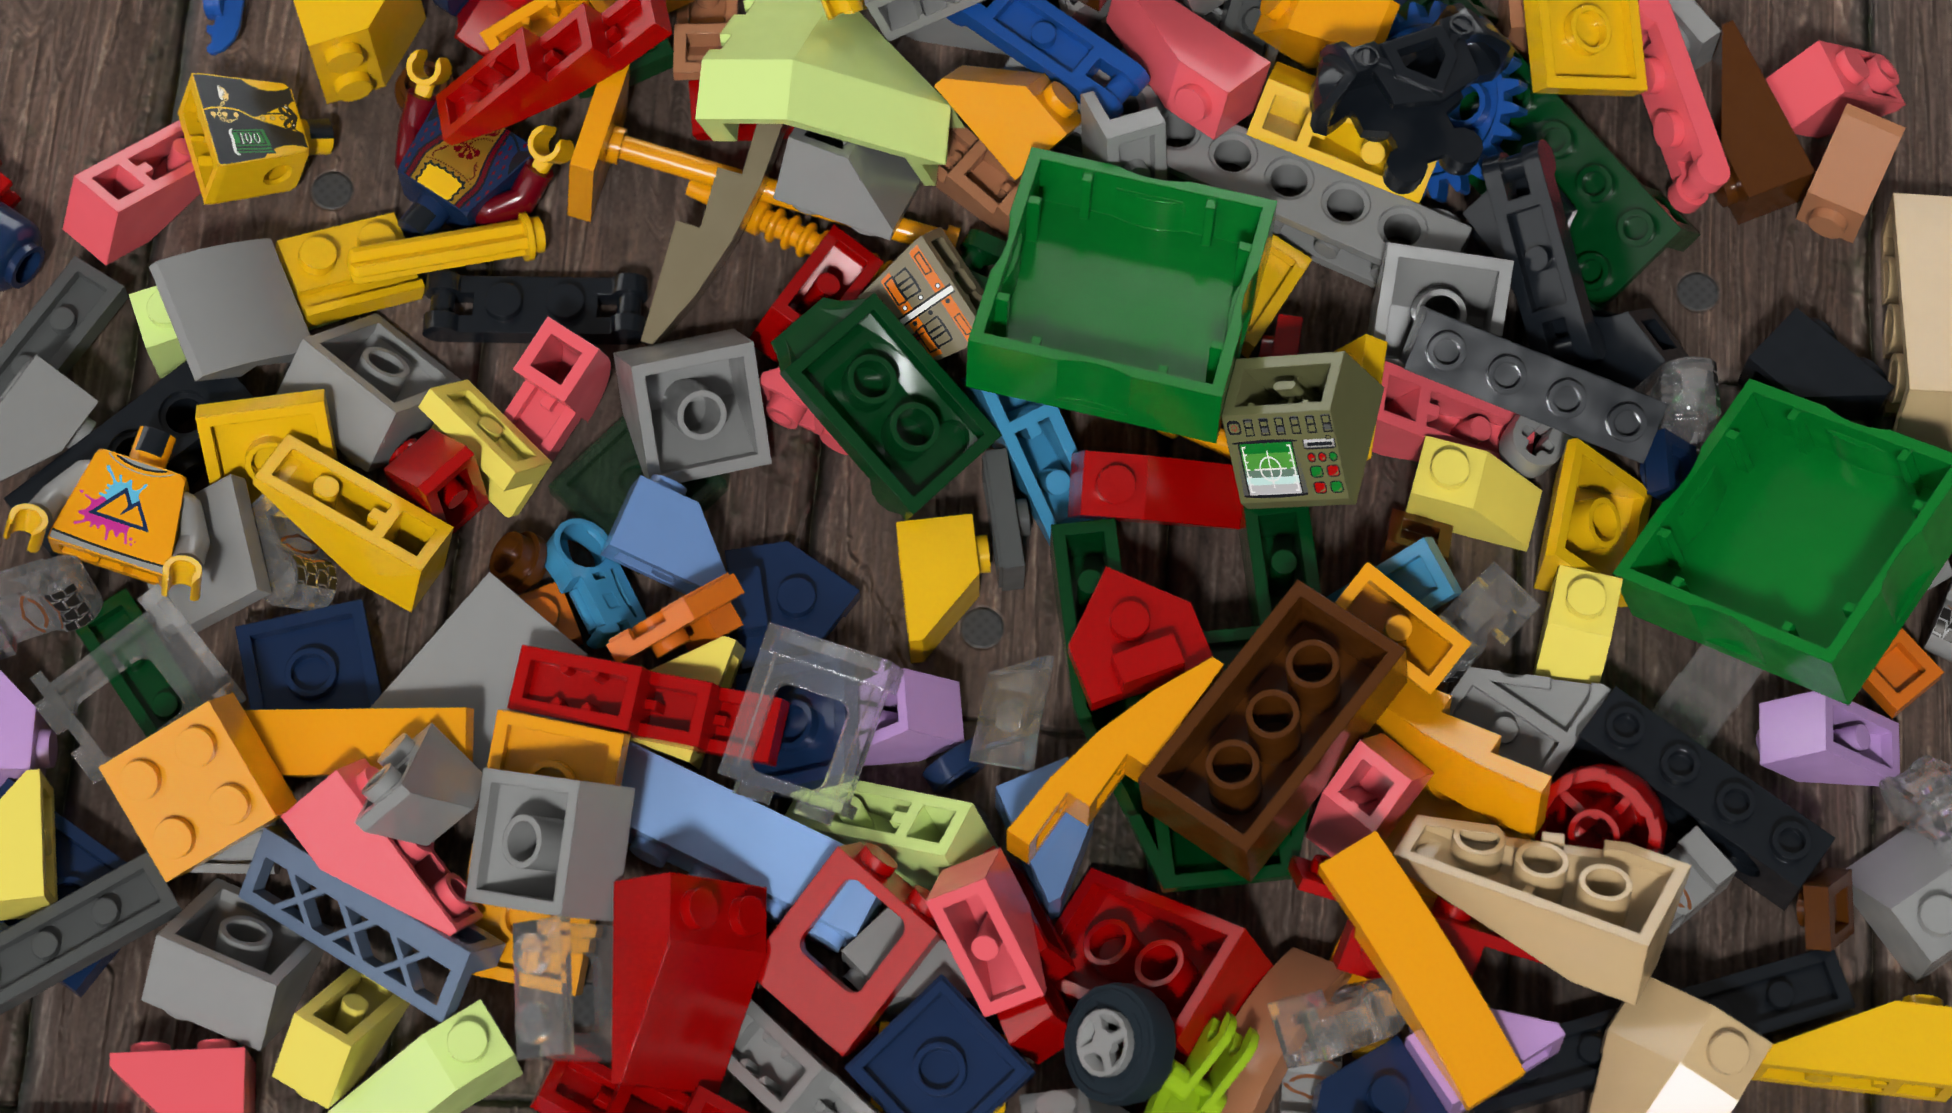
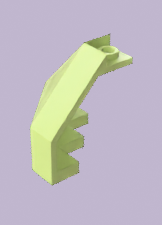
M743 0L745 12L747 13L733 14L720 33L722 49H709L701 63L695 119L713 141H737L739 124H786L903 157L908 161L924 186H936L938 165H946L948 158L949 128H965L951 105L860 12L854 14L841 13L834 19L828 20L821 0Z

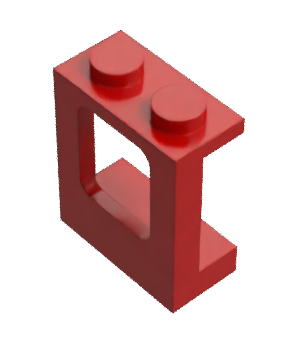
M857 842L838 846L766 940V956L757 979L759 984L842 1057L863 1050L879 1032V1027L875 1025L876 1021L937 942L944 940L925 902L930 890L920 885H916L913 888L895 872L898 868L896 861L886 851L870 842H866L865 845ZM851 879L859 881L903 920L905 926L902 937L859 991L849 989L810 955L805 948L807 934L845 884Z

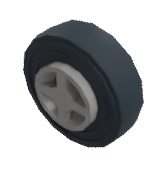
M1116 982L1094 987L1079 999L1068 1018L1064 1037L1065 1063L1074 1084L1088 1098L1111 1106H1125L1144 1102L1161 1089L1173 1066L1176 1052L1175 1028L1166 1005L1151 990L1130 983Z

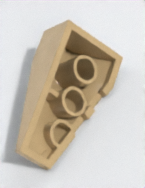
M1650 977L1636 1005L1622 1001L1605 1029L1600 1050L1602 1058L1595 1089L1590 1095L1587 1113H1731L1773 1043L1717 1007Z

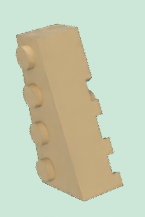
M1893 193L1881 230L1882 305L1888 306L1882 336V358L1891 359L1887 381L1895 387L1883 408V417H1896L1892 431L1952 452V196Z

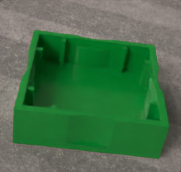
M1031 147L1009 214L1007 243L999 260L990 271L968 338L966 387L1216 443L1222 424L1221 416L1236 359H1240L1270 253L1278 201L1190 181L1179 182L1154 179L1128 171L1117 165Z
M1749 378L1701 446L1697 460L1686 479L1668 499L1661 503L1612 574L1614 577L1623 578L1621 593L1633 616L1849 706L1952 554V452L1892 430L1872 428L1851 422L1832 412L1824 405Z

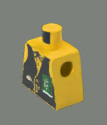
M191 73L178 110L179 120L204 204H217L291 191L298 185L309 155H329L333 149L334 132L331 121L328 118L300 119L292 90L283 83Z

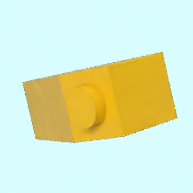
M1277 61L1267 80L1246 135L1419 204L1437 161L1427 164L1428 168L1421 184L1413 192L1398 194L1391 191L1383 181V168L1390 152L1393 150L1388 140L1371 142L1360 138L1349 117L1341 126L1327 136L1313 133L1310 126L1312 112L1310 109L1309 93L1316 76Z
M290 434L286 435L253 477L252 484L356 582L411 613L444 569L454 529L453 526Z
M1913 994L1904 996L1902 1001L1895 1000L1773 1044L1751 1080L1946 1103L1952 1096V1007L1943 1006V1000L1932 995Z

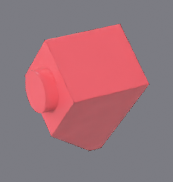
M1001 847L942 870L925 902L984 1018L1045 995L1047 989L1030 905Z

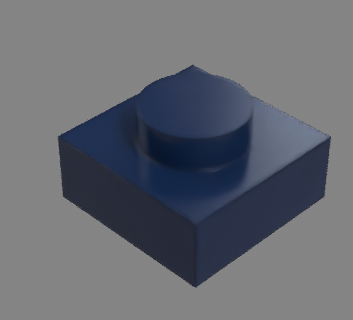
M1665 428L1657 430L1644 464L1640 463V475L1647 494L1661 502L1668 499L1678 489L1697 460L1696 447Z

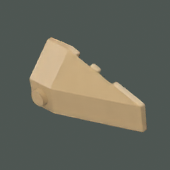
M1423 815L1416 816L1393 853L1394 858L1407 875L1575 984L1636 1005L1658 963L1691 870L1690 864L1628 842L1605 840L1603 849L1566 845L1565 834L1542 831L1541 841L1506 837L1497 825Z

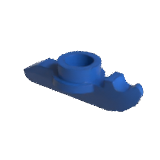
M203 0L206 17L210 21H215L214 25H207L206 32L212 38L211 43L206 48L210 55L214 56L224 52L235 42L241 29L245 0Z

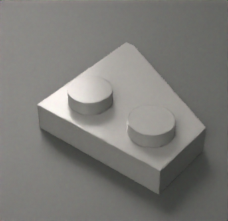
M1469 667L1450 693L1452 695L1450 715L1501 735L1500 756L1548 774L1553 779L1572 752L1578 735L1611 693L1612 689L1599 683L1591 682V684L1556 680L1545 676L1502 673L1499 670Z

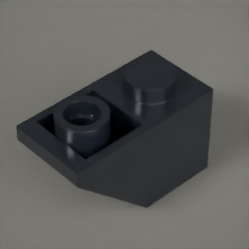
M1797 307L1748 357L1737 382L1744 387L1749 378L1824 405L1832 412L1849 421L1874 420L1882 412L1895 387L1887 381L1884 372L1877 364L1868 358L1857 357L1838 341L1834 331L1825 322L1817 318H1809Z

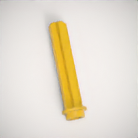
M521 212L517 220L353 247L348 251L347 268L353 283L364 284L520 256L528 262L533 261L536 254L545 252L546 238L541 219L538 216L529 217L526 212Z

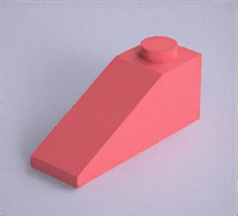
M1175 0L1111 1L1106 19L1107 24L1129 56L1147 71L1150 77L1148 84L1167 110L1213 140L1256 110L1271 65L1270 61Z
M180 120L74 175L62 229L106 266L150 242L201 194Z
M1385 361L1382 378L1384 391L1376 421L1372 452L1382 456L1419 462L1425 436L1427 435L1488 451L1502 461L1499 454V442L1503 432L1516 413ZM1535 431L1527 437L1529 442L1526 449L1531 454L1533 451Z

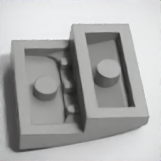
M271 238L239 241L202 248L158 260L149 266L195 382L241 377L256 366L290 363L302 339L311 336Z

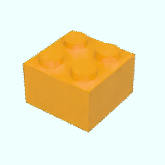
M234 692L205 702L98 767L165 882L196 869L281 818V815L298 802Z

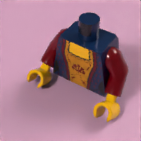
M419 49L411 53L407 59L406 70L410 79L416 83V87L408 89L399 120L395 167L398 170L397 173L403 193L413 204L398 221L401 230L411 238L435 234L444 224L458 230L517 220L521 212H526L530 216L553 178L552 165L567 163L572 158L574 152L572 141L559 140L553 152L550 153L549 142L557 129L554 126L541 125L531 132L528 142L508 129L502 128L451 146L443 141L434 88L436 85L445 83L450 78L452 65L446 57H439L435 64V72L431 77H428L424 71V62L428 55L427 49Z

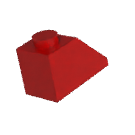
M833 225L771 305L749 339L754 341V346L779 364L777 355L770 342L823 297L834 300H856L883 265L884 261L836 225Z
M432 428L418 440L412 438L401 444L390 457L389 465L384 468L389 486L394 494L453 526L452 535L489 503L475 454L466 445Z

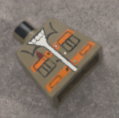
M939 227L916 239L856 300L868 298L875 293L932 358L938 361L968 348V338L984 291L942 227Z

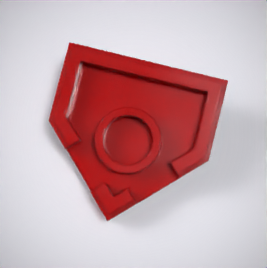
M1107 566L1068 644L1069 658L1091 711L1158 688L1213 657L1191 602Z

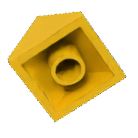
M1579 438L1567 440L1555 475L1533 589L1549 592L1559 565L1613 576L1612 573L1648 523L1652 496L1647 494L1644 484ZM1620 592L1618 607H1628Z

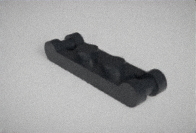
M1540 139L1523 145L1521 153L1509 156L1505 152H1500L1488 156L1482 162L1483 177L1505 258L1514 260L1511 280L1530 348L1567 363L1579 360L1581 363L1587 364L1603 359L1606 354L1605 340L1592 315L1554 175L1556 161L1552 148L1546 140ZM1526 177L1531 194L1518 198L1515 188L1517 180ZM1565 318L1569 336L1559 339L1555 335L1552 321Z
M433 271L426 276L425 295L431 299L430 311L426 312L423 316L422 335L436 342L530 343L546 318L550 317L591 344L642 343L641 338L647 321L641 315V306L648 300L649 280L647 277L637 273H621L613 278L461 276L453 271ZM455 303H473L472 315L456 314ZM600 305H617L616 314L611 317H600Z

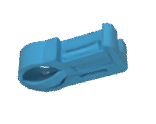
M573 518L562 522L546 543L547 556L544 566L554 579L560 593L569 592L588 633L591 634L586 644L590 648L599 649L607 647L608 640L628 628L632 630V627L646 619V615L621 565L600 555L608 538L605 531L591 521ZM567 540L578 542L587 548L593 556L595 567H584L575 564L571 558Z

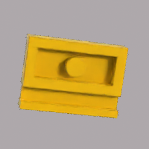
M394 212L277 240L275 250L307 328L423 298L425 284L422 279L418 278L417 274L364 284L353 283L349 275L347 256L351 248L405 239Z

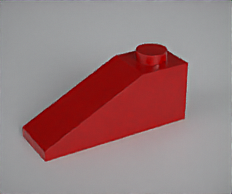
M1087 450L1072 454L1068 518L1095 520L1115 518V521L1229 530L1240 529L1243 505L1240 502L1231 464Z

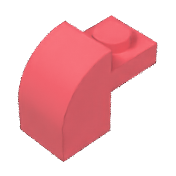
M547 317L513 368L525 381L503 414L553 462L581 418L588 422L595 412L610 377L611 362L608 356L599 348L550 317Z

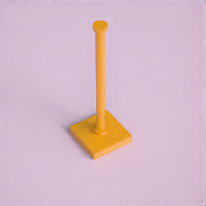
M629 64L596 85L569 165L567 216L591 222L610 164L618 165L620 159L709 186L713 185L718 167L742 174L743 170L627 136L628 129L623 128L627 114ZM769 178L759 201L800 212L790 204L773 199L778 180ZM810 215V216L817 217V218H820V219H824V220H827V221H830V222H834V223H837V224H840V225H844V226H847V227H851V226L842 224V223H840V222H837V221L828 219V218L823 217V216H820V215ZM903 217L891 240L911 245L920 236L938 227ZM949 225L948 230H944V232L956 248L961 228Z

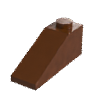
M1732 20L1722 24L1721 34L1712 57L1711 118L1730 168L1729 180L1713 194L1722 207H1729L1739 225L1804 200L1816 171L1736 24Z

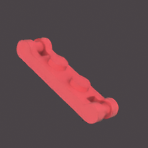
M1638 0L1648 91L1641 93L1653 125L1655 141L1661 148L1673 182L1668 187V200L1677 211L1691 214L1696 212L1708 200L1709 194L1717 192L1729 180L1730 168L1671 4L1668 0Z

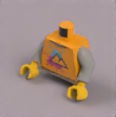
M149 426L139 427L129 456L99 448L92 460H78L43 486L29 503H22L13 507L8 515L3 533V538L6 540L16 531L30 533L31 537L27 551L36 553L42 546L46 531L50 529L47 539L53 552L161 587V595L164 597H168L169 590L173 585H188L191 587L190 601H198L201 597L202 570L211 543L202 503L195 495L189 493L187 477L166 469L176 438L164 431Z

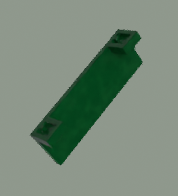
M1407 0L1397 12L1405 20H1408L1409 4L1416 2L1424 6L1429 16L1434 1H1441L1446 5L1462 3L1465 8L1471 9L1478 17L1489 20L1494 26L1500 21L1482 0ZM1514 48V56L1521 59L1522 65L1510 74L1509 77L1528 84V89L1521 94L1512 96V103L1527 109L1528 114L1519 118H1510L1508 126L1521 135L1520 141L1503 139L1499 146L1505 153L1511 156L1521 153L1522 146L1540 139H1544L1549 143L1556 161L1554 175L1557 185L1577 210L1569 230L1588 300L1595 306L1604 309L1666 248L1684 252L1701 234L1671 205L1661 191L1643 186L1558 94H1534L1532 92L1530 64ZM1477 91L1469 93L1461 101L1459 113L1462 120L1473 117L1477 112L1480 104ZM1473 174L1468 176L1469 183L1480 195L1487 191L1484 180L1477 178Z

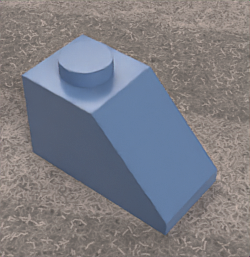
M653 474L651 479L640 475L630 487L600 555L685 595L726 574L699 502L685 496L687 489L673 479L658 474Z
M1068 757L996 786L995 807L1006 831L1047 780L1069 760ZM1066 812L1031 862L1027 864L1020 859L1051 920L1059 917L1093 835L1094 819L1089 826H1086Z

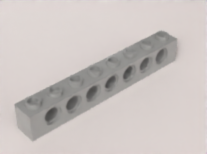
M1012 57L1008 59L1003 68L1032 72ZM1099 69L1092 77V80L1105 87L1111 80V77ZM1148 85L1138 96L1130 95L1122 104L1124 108L1122 116L1157 106L1166 121V140L1176 139L1187 144L1179 148L1166 145L1167 181H1190L1277 200L1273 229L1274 235L1312 258L1313 262L1367 286L1376 288L1386 244L1389 242L1387 239L1390 237L1404 238L1412 246L1466 253L1473 227L1461 223L1459 218L1449 211L1439 208L1429 209L1400 195L1390 193L1246 135L1248 129L1237 124L1213 140L1167 110L1153 89ZM1077 102V111L1081 115V104ZM1081 125L1055 148L1070 155L1083 158ZM1230 163L1241 167L1243 170L1228 172L1219 166ZM1289 188L1296 191L1299 195L1286 197L1278 194L1275 190ZM1343 212L1351 215L1355 220L1349 222L1339 221L1331 216V214Z

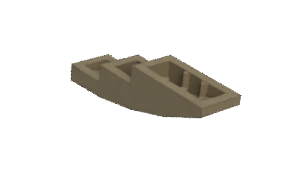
M785 124L756 125L742 174L717 168L700 227L676 220L641 338V342L645 346L663 343L700 301L735 249L765 190L786 132Z

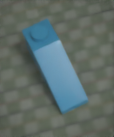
M966 376L961 378L960 380L969 399L1002 435L992 444L994 450L1007 448L1011 479L1021 497L1026 498L1028 509L1049 546L1051 525L1095 520L1068 518L1072 454L1077 453L1078 450L1059 409L1049 405L966 387Z

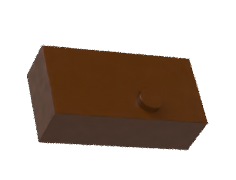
M1297 580L1140 775L1138 783L1143 810L1251 882L1333 778L1359 740L1365 737L1407 683V650L1311 587Z

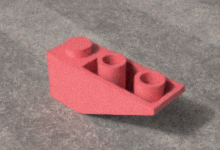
M365 758L335 770L280 816L320 870L448 936L454 935L483 917V914L474 902L465 901L467 883L460 876L449 871L434 851V842L429 846L384 837L364 832L355 824L367 799L361 793L362 789L379 771V769L371 766Z

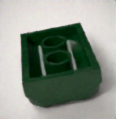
M875 293L868 298L858 300H834L823 297L770 342L777 355L780 375L870 479L871 491L877 502L886 510L901 514L906 521L1002 436Z

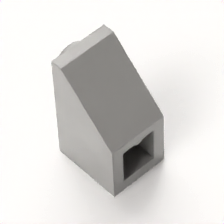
M432 723L413 739L404 733L395 739L378 758L377 762L383 768L362 789L361 793L367 799L355 824L367 833L429 846L474 809L480 796L483 772Z

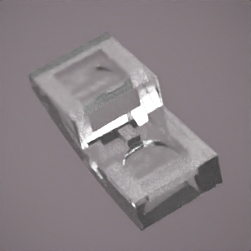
M1701 644L1683 671L1679 672L1652 712L1707 749L1764 670Z

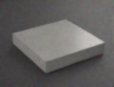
M230 474L193 494L202 503L211 541L202 570L201 597L199 600L190 601L191 587L185 584L173 585L169 590L168 597H164L161 595V587L147 583L161 641L177 644L272 594L245 478Z

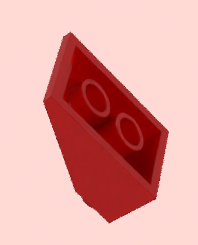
M1092 867L1054 925L1076 967L1075 970L1055 983L1064 1002L1075 1008L1079 999L1094 987L1116 982L1130 983L1151 990L1166 1005L1172 1018L1176 1038L1174 1060L1183 1066L1204 1027L1214 1016L1221 1023L1227 1012L1236 1017L1252 991L1273 967V964L1246 928Z
M675 872L614 881L612 1085L693 1093L698 1085L715 1094L719 1093L766 956V887Z

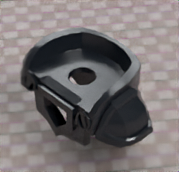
M1462 3L1448 5L1432 27L1380 44L1375 41L1352 47L1345 41L1328 44L1320 51L1316 78L1311 85L1309 93L1310 109L1312 112L1311 129L1313 133L1327 136L1341 126L1349 117L1360 138L1371 142H1381L1387 139L1393 150L1390 152L1383 168V181L1391 191L1398 194L1413 192L1421 184L1428 168L1427 164L1437 160L1446 172L1458 176L1465 175L1478 163L1483 151L1482 140L1473 130L1465 127L1454 128L1448 115L1460 105L1463 99L1462 90L1472 84L1492 81L1508 67L1514 56V48L1511 42L1502 36L1490 21L1479 18L1471 9H1466Z

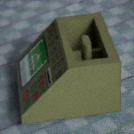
M1345 351L1236 359L1221 417L1240 502L1247 509L1356 504L1384 387Z

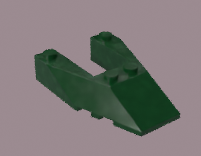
M1243 506L1239 538L1252 627L1203 631L1213 657L1224 664L1223 672L1297 580H1300L1321 594L1309 507L1247 509ZM1115 518L1051 525V567L1073 712L1088 741L1099 730L1153 691L1150 690L1091 711L1068 655V644L1106 566L1122 573ZM1125 775L1113 791L1163 893L1292 879L1288 866L1292 856L1300 857L1309 808L1253 880L1249 882L1143 810L1139 783Z

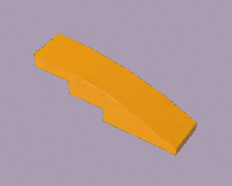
M1214 657L1204 661L1156 688L1099 730L1047 780L1007 829L1006 850L1029 864L1066 812L1086 826H1089L1125 775L1138 783L1140 775L1221 676L1224 664Z
M1407 679L1405 686L1364 738L1380 733L1386 734L1434 772L1427 783L1428 786L1466 808L1534 839L1545 822L1552 776L1500 756L1501 735L1451 716L1452 695L1436 689L1429 695Z
M1375 830L1321 863L1318 869L1319 876L1356 928L1354 937L1391 989V1001L1467 1111L1471 1110L1523 1077L1525 1071L1493 1013L1449 940L1378 832Z

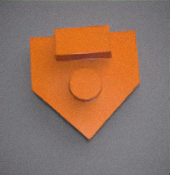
M727 572L663 607L659 612L632 627V630L628 628L608 640L609 643L606 646L615 662L620 663L639 657L650 650L653 651L658 659L685 644L690 652L715 639L727 636L744 625L731 602L745 592L735 574L729 575Z

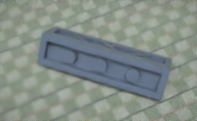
M286 823L264 827L238 895L245 902L440 1023L456 1014L471 974L497 967L506 945L505 942L475 924L466 927L452 936H448L320 870ZM274 862L287 869L295 897L283 901L264 889ZM310 884L316 887L317 889L312 890ZM327 894L337 900L346 928L333 932L323 926L315 898ZM298 905V906H299V910H297V909L294 908L293 906ZM361 916L368 920L363 922ZM378 925L389 932L398 960L385 964L375 958L365 930ZM349 936L351 942L344 939V937ZM413 948L417 949L420 952L414 954ZM430 957L450 970L440 997L425 989L417 961ZM401 968L402 974L394 969Z

